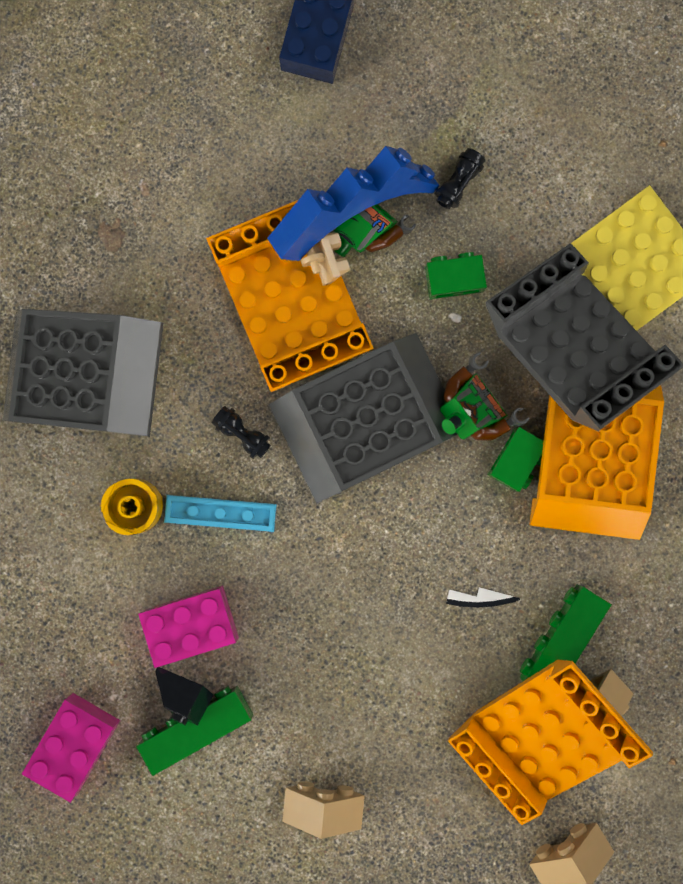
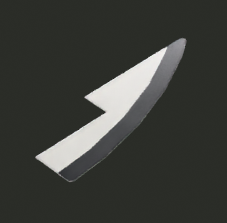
M479 587L477 597L449 590L446 604L474 608L494 607L519 601L520 598Z

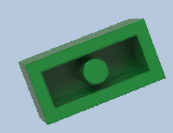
M474 252L462 253L458 255V258L448 260L447 256L434 257L425 266L429 300L483 293L487 288L482 255L474 256Z
M520 427L514 428L487 475L515 492H520L522 488L526 490L534 477L531 474L535 465H541L544 441Z

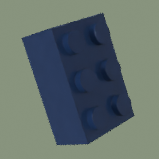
M295 0L279 56L281 71L333 84L353 12L354 0Z

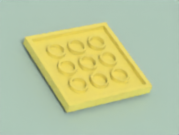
M650 185L571 243L589 262L582 275L592 282L636 331L683 297V228Z

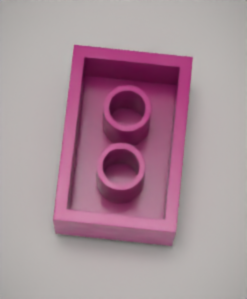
M223 585L145 609L138 614L154 668L234 644L239 639Z
M72 693L63 701L22 775L71 803L80 792L121 720Z

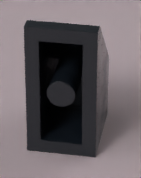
M157 667L155 673L163 706L172 713L171 719L186 726L187 722L198 726L214 694L201 684Z

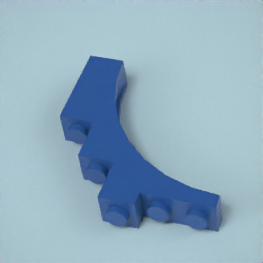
M385 146L365 170L347 167L326 192L307 189L267 239L281 259L300 261L328 233L365 209L385 200L406 194H433L440 185L434 179L435 173L430 167L425 164H414L411 161L410 154L403 148L396 149Z

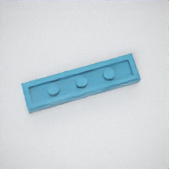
M166 495L164 523L274 532L277 504Z

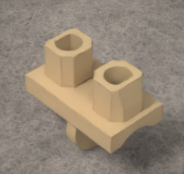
M328 233L307 252V257L301 259L303 267L311 266L313 274L319 273L323 286L331 284L340 276L350 271L347 259L345 257L335 259L333 251L341 247L339 233Z

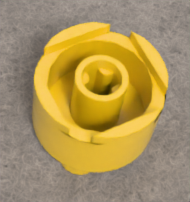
M123 479L114 483L105 491L101 500V512L106 524L110 529L122 535H135L150 530L157 524L163 511L162 495L153 484L142 479ZM135 501L137 511L130 513L131 507L127 506L128 502Z

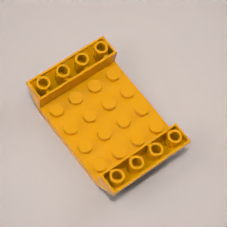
M298 200L206 238L256 354L270 392L374 350L363 323L361 324L342 276L331 284L323 286L319 273L313 274L311 266L303 267L301 260L281 259L267 239Z
M661 385L599 432L571 420L549 395L537 499L532 498L529 526L640 540L652 510L664 409Z
M556 660L481 707L448 739L452 747L521 825L542 815L547 800L620 761H623L628 768H631L652 757L654 753L573 661Z

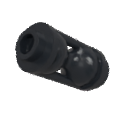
M471 148L461 152L455 166V172L449 181L444 182L435 191L436 201L439 205L448 210L451 207L457 208L459 206L464 188L484 168L485 158L479 152Z
M224 406L211 422L216 426V431H221L226 436H237L241 439L244 450L250 454L252 459L256 456L262 458L271 446L268 443L270 439L268 435L265 436L259 431H248L244 428L242 418L235 413L233 408L228 409Z

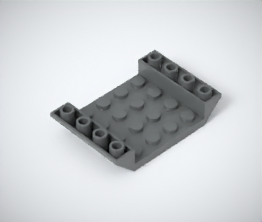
M570 243L486 301V307L498 337L569 418L599 432L681 370L683 363L666 344L655 351L592 282L582 275L589 262Z
M35 309L19 310L16 312L2 421L150 437L164 323L112 314Z
M417 333L392 341L288 392L269 404L316 503L458 435L456 432L452 435L448 434L442 428V421L446 418L441 413L440 407L445 403V389Z

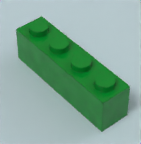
M577 584L575 588L571 587L564 596L563 601L565 604L560 612L557 610L552 615L549 621L551 627L546 635L542 634L536 641L534 646L536 649L531 659L527 658L520 668L522 673L520 679L522 681L526 680L556 660H568L576 664L612 604L581 585Z
M238 685L232 689L226 686L214 694L216 698L210 701L198 726L187 722L186 726L169 718L165 721L167 724L165 727L159 730L153 727L141 735L142 740L136 748L152 776L252 720L253 712Z

